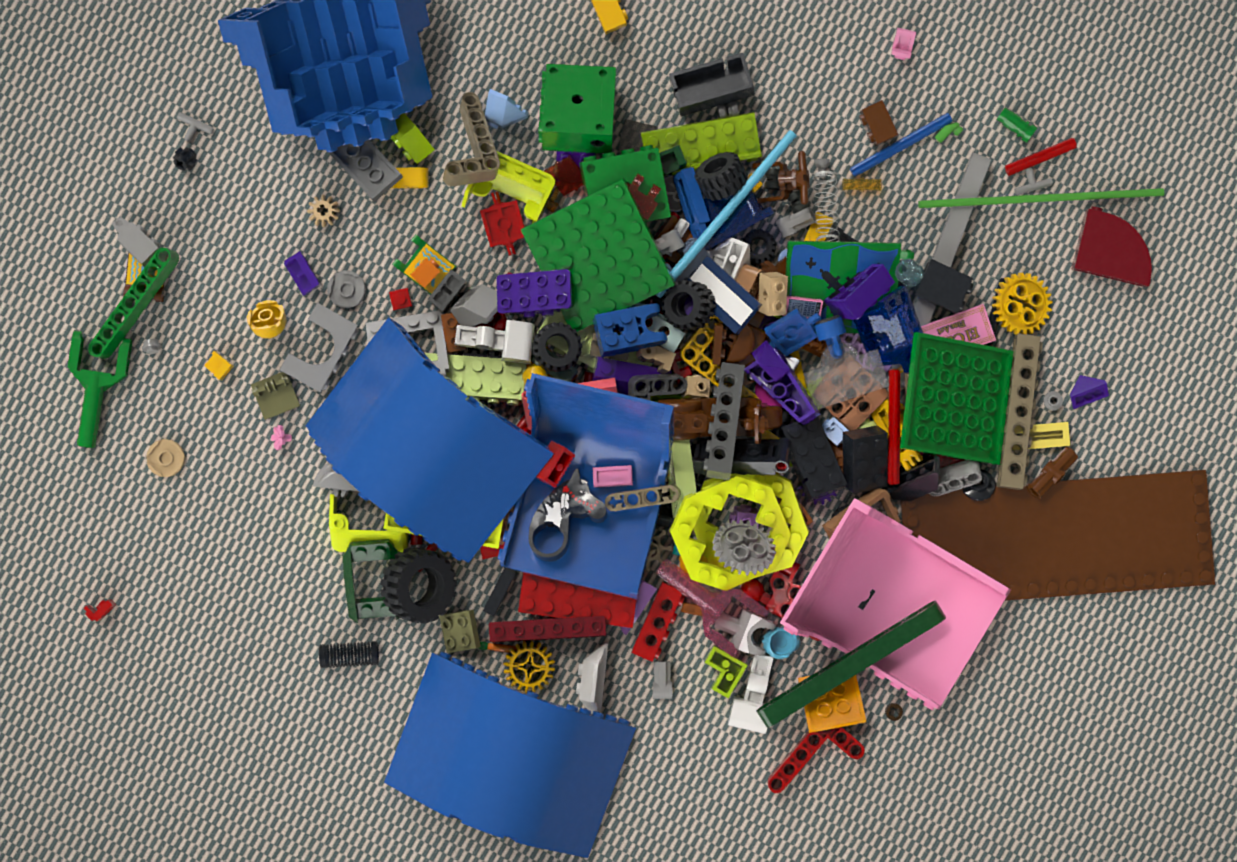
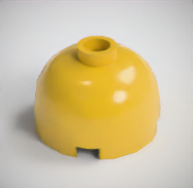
M274 300L259 302L256 304V308L253 311L250 309L247 315L250 329L255 335L264 339L274 338L281 334L287 322L283 306Z

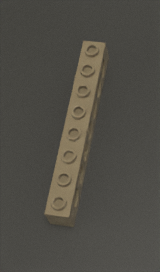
M1019 333L1014 335L1002 453L996 487L1021 490L1027 484L1025 468L1028 467L1030 459L1027 455V450L1031 447L1032 437L1029 436V433L1034 424V418L1031 416L1032 410L1036 406L1034 391H1037L1038 388L1036 372L1040 370L1038 355L1041 353L1043 343L1040 342L1041 336ZM1024 350L1030 352V360H1026L1023 357ZM1022 369H1025V370L1028 371V373H1029L1028 379L1022 378V376H1021V370H1022ZM1020 388L1026 390L1027 395L1025 398L1019 396L1018 391ZM1018 407L1023 408V417L1017 415L1016 410ZM1016 426L1022 428L1023 433L1021 436H1017L1014 433ZM1013 445L1020 447L1019 455L1013 454ZM1011 464H1015L1018 467L1016 474L1010 472Z

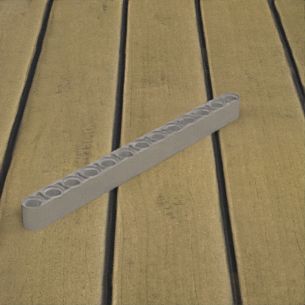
M974 152L971 154L954 199L977 198L991 162L990 158ZM974 206L951 207L933 253V260L951 267ZM918 297L916 298L908 319V326L905 327L893 361L898 359L904 364L910 362L913 344L911 329L928 324L936 307L935 305ZM893 363L889 370L899 368L900 364ZM907 370L900 373V389L905 387L904 373ZM889 372L885 380L887 384H889Z

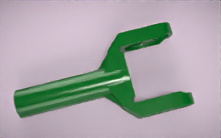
M74 330L67 367L85 389L77 445L94 449L96 448L104 392L128 376L132 339L123 338L119 346L114 376L111 373L80 370L84 346L83 332Z

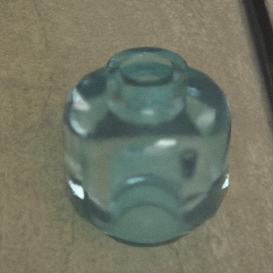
M904 259L898 263L895 275L904 285L914 287L922 281L924 270L916 261Z

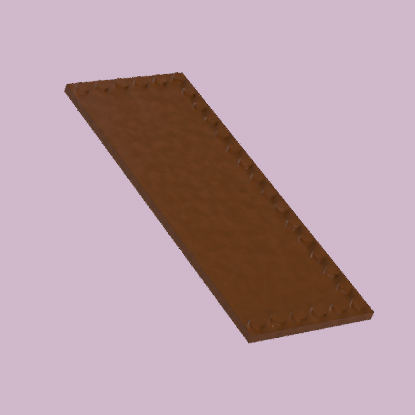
M1206 470L1059 481L1040 499L1030 493L1028 489L1030 483H1027L1021 490L996 487L994 494L983 501L970 499L964 494L962 489L940 496H932L928 493L912 501L900 500L902 525L912 530L914 537L922 536L1011 589L1005 601L1215 585Z

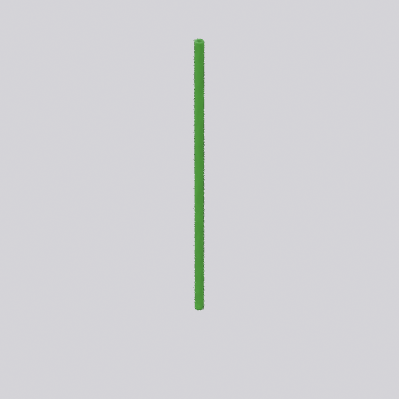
M1164 188L918 201V207L936 208L1164 196Z

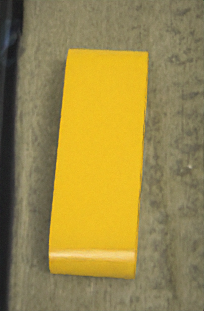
M396 168L403 178L390 189L428 188V168Z

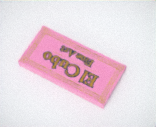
M984 304L911 329L913 335L914 332H920L981 345L996 340Z

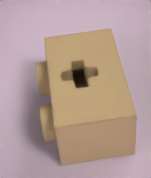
M778 272L760 273L759 302L762 306L758 310L759 312L767 316L786 315L788 276Z

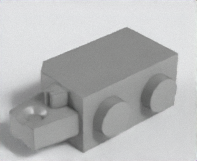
M119 216L112 223L119 233L118 241L145 268L159 249L160 244L153 237L149 239L145 235L147 231L140 224L136 226L133 222L129 223Z

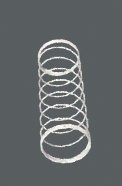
M820 171L813 175V179L816 182H820L819 184H828V182H832L837 178V174L832 171ZM826 173L833 174L836 176L830 180H818L814 178L816 176H820L819 174L825 175ZM832 234L821 235L816 239L818 241L821 238L834 237L839 239L836 242H840V237Z

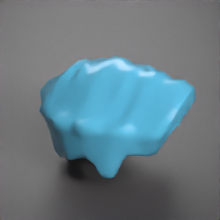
M775 627L774 630L767 631L763 636V648L770 656L776 659H785L799 648L801 644L800 636L788 633L783 629L784 627Z

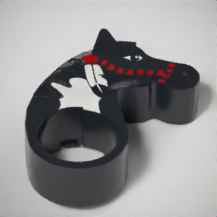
M575 469L570 480L560 484L543 500L532 518L529 527V545L535 556L543 561H556L565 555L569 547L570 521L572 518L583 519L589 517L595 523H602L607 518L608 513L605 504L590 493L589 484L587 481L580 479L578 469ZM546 526L553 528L555 526L556 529L563 533L564 540L562 546L556 552L550 554L538 551L534 545L538 532L546 528Z

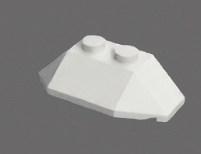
M731 238L713 249L710 257L736 280L744 264L750 265V244Z
M606 642L583 659V664H579L578 675H582L581 683H577L576 694L580 695L579 700L591 711V714H593V711L601 713L608 643Z

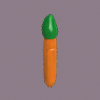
M486 641L480 642L481 647L478 648L480 650L488 649L510 653V648L514 649L515 652L517 651L516 646L494 644Z

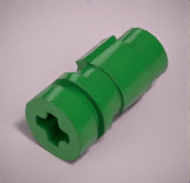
M1006 107L996 119L1010 131L1016 133L1018 138L1021 137V140L1025 143L1029 141L1038 128L1033 124L1030 125L1028 120L1027 122L1024 121L1019 115Z

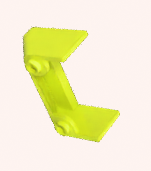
M496 151L500 161L496 178L492 181L468 184L461 207L465 208L471 194L484 197L490 193L491 189H494L526 203L524 214L527 218L533 220L532 223L540 220L555 185L554 177Z
M330 494L329 529L331 545L334 550L346 552L350 542L389 539L400 552L408 548L409 533L393 530H349L347 517L343 514H337V497L334 494Z

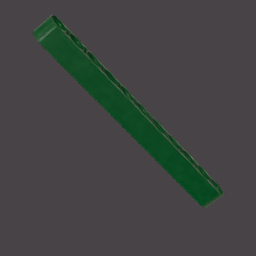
M936 600L926 604L765 703L756 710L757 714L767 728L775 725L946 619V615Z

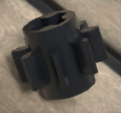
M180 147L173 156L175 166L183 171L186 169L191 171L198 161L195 151L188 147L184 150Z

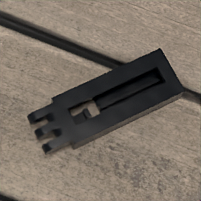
M504 567L483 609L484 612L495 616L517 570Z

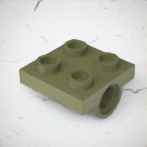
M463 610L444 614L443 616L439 615L447 653L481 647L474 610Z

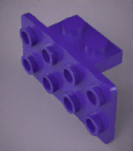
M568 269L498 275L496 278L497 310L501 314L520 313L525 318L535 317V314L553 316L554 312H560V309H568L572 306L571 271Z

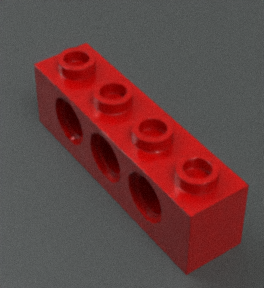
M661 582L631 653L653 662L654 658L658 659L662 650L659 646L662 641H666L670 632L667 630L669 623L673 624L676 619L677 605L681 607L684 601L683 590ZM668 599L672 602L671 609L664 610L661 607L663 600ZM657 617H661L665 621L664 625L660 628L655 627L653 624L654 619ZM648 635L656 636L657 642L654 645L646 643Z

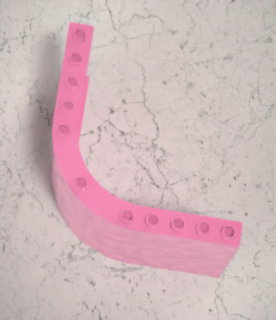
M854 498L780 623L784 625L783 629L792 635L807 638L813 636L822 640L824 646L830 649L835 647L847 654L921 607L936 600L946 615V619L869 666V668L875 671L874 675L884 680L885 677L891 681L890 685L898 690L901 687L907 690L909 697L915 700L917 698L923 700V705L931 710H934V708L940 709L1011 589L922 536L914 537L912 530ZM872 589L875 590V593L873 594L863 610L858 608L862 601H866L869 598L870 591Z

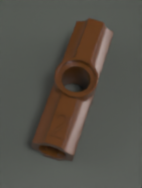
M1066 446L1053 461L1050 460L1041 470L1039 476L1028 486L1030 493L1040 499L1053 485H1056L1078 459L1076 452Z

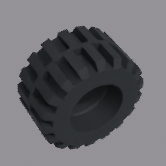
M724 152L705 160L695 171L694 177L706 199L714 201L727 198L739 191L746 184L748 174L737 154H734V152Z
M688 280L675 282L676 284L669 288L670 291L666 290L664 293L666 298L662 299V302H664L662 311H665L663 315L668 319L667 322L675 328L686 330H699V328L705 327V323L711 321L710 316H714L713 308H716V304H713L715 297L711 296L712 291L700 282ZM691 296L693 299V309L687 315L684 310V303L687 297Z
M553 322L545 325L535 335L532 343V352L536 362L548 371L560 372L569 369L581 356L580 335L578 336L577 331L572 329L569 324ZM560 336L566 340L568 352L564 357L556 359L547 353L546 343L549 338Z

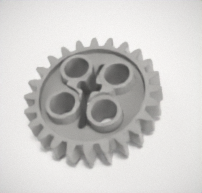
M740 519L739 524L732 520L731 525L726 522L725 526H720L719 531H716L712 550L716 551L714 556H720L718 562H725V568L730 566L731 572L737 569L739 575L742 571H745V574L748 576L750 571L756 575L757 571L763 573L764 568H769L776 554V551H774L776 545L772 544L773 538H768L769 532L763 533L764 527L758 529L757 523L751 526L750 521L744 524Z

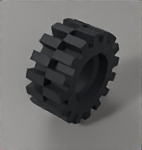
M754 229L748 232L742 242L750 244V262L753 264L769 261L775 254L776 241L767 230ZM760 239L765 242L766 250L762 254H756L752 251L751 244L754 240Z

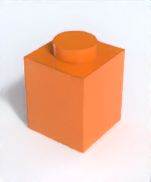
M425 258L410 275L425 288L440 272L437 269L440 265L432 258L430 260Z

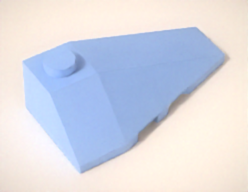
M492 89L489 90L485 110V118L489 127L498 129V127L505 128L528 118L529 112L524 109L521 111L522 107L515 104L516 102L509 96Z

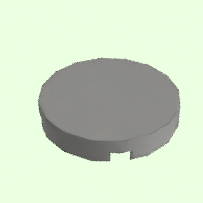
M342 270L330 278L327 285V293L330 300L336 306L353 308L363 301L366 294V286L363 279L357 273L350 270Z

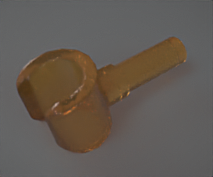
M556 185L553 195L546 205L547 210L552 213L559 206L555 202L561 187L559 185Z

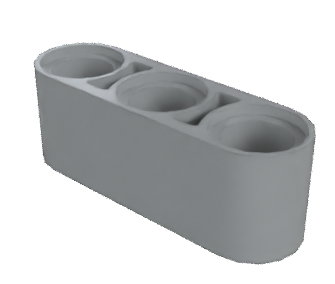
M965 460L940 468L938 490L929 494L940 496L979 483L982 480L979 462Z

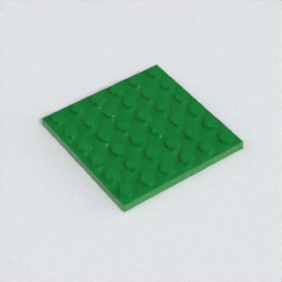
M625 179L520 229L541 271L563 269L571 271L572 306L571 308L560 310L566 323L577 332L592 325L596 314L626 309L676 284Z
M914 332L900 449L1000 465L1013 351Z

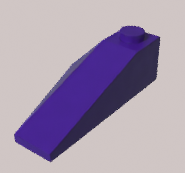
M596 357L592 381L615 378L618 393L628 395V382L631 377L662 373L658 372L656 367ZM661 380L655 383V389L661 386ZM642 381L637 383L636 390L642 387Z

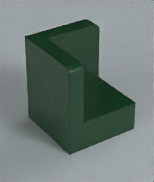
M680 145L659 153L665 175L687 167V162Z

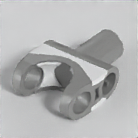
M743 609L739 619L720 611L714 628L733 635L729 644L731 647L746 653L764 656L766 651L754 642L753 632L758 628L765 627L774 630L776 624L760 614Z

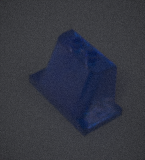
M752 189L704 246L705 250L717 246L757 222L776 213L775 208L770 206L764 209ZM735 194L721 200L704 199L710 222L706 223V227L712 223Z
M906 285L899 286L877 302L878 305L869 307L860 319L854 320L871 367L901 364L904 373L909 372L914 332L923 333Z

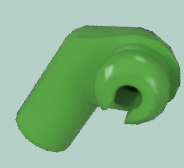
M957 122L946 125L935 135V138L942 143L952 132L958 136L963 131V128Z

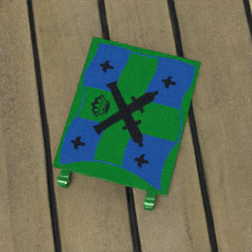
M788 241L785 276H788L787 296L821 299L823 301L821 320L834 315L824 300L827 297L832 299L839 294L840 291L838 289L842 286L845 288L855 282L853 278L872 264H883L895 281L890 287V291L877 299V303L869 307L860 319H843L846 333L893 334L894 326H908V320L904 317L895 318L900 259L913 260L914 252L911 250H901V243Z

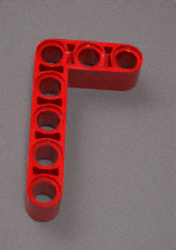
M843 727L809 733L808 730L769 776L767 785L773 793H781L827 738L852 759L863 757L865 753L864 746ZM840 732L846 735L843 742L836 741V735ZM811 735L818 736L819 740L816 744L809 743L808 740ZM853 745L860 746V752L856 755L850 752ZM800 749L806 751V756L803 759L796 757V753ZM785 765H793V772L789 774L785 773ZM774 779L781 780L779 788L771 786V782Z

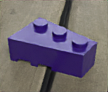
M872 264L853 278L855 280L854 283L847 288L842 286L838 289L840 291L839 294L832 299L827 297L824 302L834 316L839 315L842 316V319L858 320L869 307L877 303V299L890 291V287L895 281L883 264Z

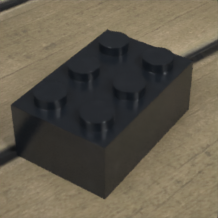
M877 425L843 432V475L847 482L845 488L853 494L888 487V433Z

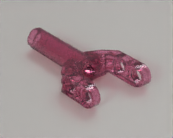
M668 558L656 570L658 576L701 608L705 637L734 658L739 653L734 644L710 627L732 601L731 597L733 596L755 614L761 615L764 618L770 612L740 588L712 593L701 583L691 580L689 574Z

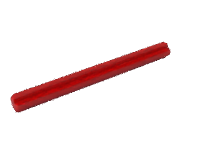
M891 369L889 370L888 484L897 485L899 484L900 370Z

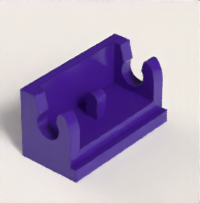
M299 251L284 261V265L303 296L321 286L302 252Z

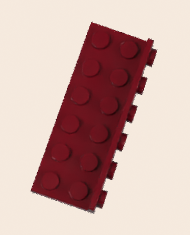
M604 616L489 623V642L491 643L606 636Z

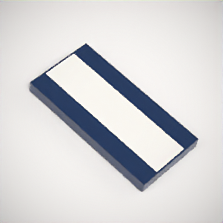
M710 256L703 260L688 279V281L705 284L707 289L712 291L711 296L715 297L713 304H716V308H713L712 312L737 335L762 306L753 295Z

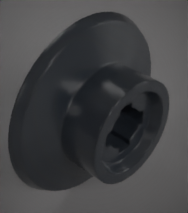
M980 469L982 475L981 485L975 484L962 488L964 494L972 500H986L994 494L996 489L994 477Z

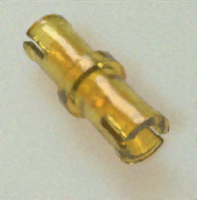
M864 177L859 179L843 178L842 190H859V192H864V190L881 191L882 180L865 179Z

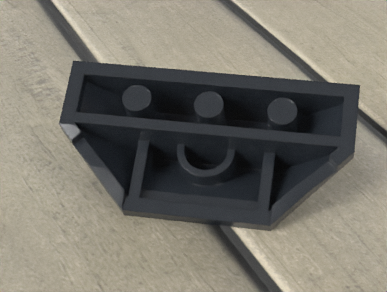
M924 453L921 455L923 460L917 462V465L914 467L911 466V469L908 471L901 465L899 467V484H888V487H883L882 489H885L890 494L891 499L912 501L938 490L940 457L936 454Z

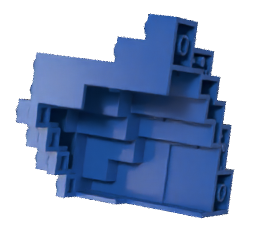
M275 0L260 8H243L218 20L223 42L237 45L243 66L256 68L272 132L281 133V135L294 134V136L307 135L309 138L315 137L318 150L334 152L341 145L353 144L354 147L364 145L365 141L375 138L380 139V141L389 140L392 135L398 133L395 119H398L399 115L411 112L414 107L425 105L426 101L433 98L418 33L424 31L423 28L430 25L426 4L431 3V0Z

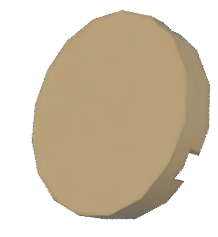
M158 440L147 451L148 468L152 473L160 477L174 476L184 466V450L173 440Z

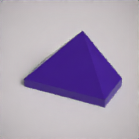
M768 341L763 342L752 352L758 365L775 382H778L791 370Z
M1082 375L1079 376L1070 392L1073 410L1109 396L1105 380Z

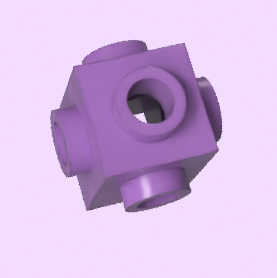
M746 504L734 506L733 512L729 516V522L732 523V520L739 524L741 519L744 524L750 521V525L753 526L756 523L755 518L759 511L757 508H752Z

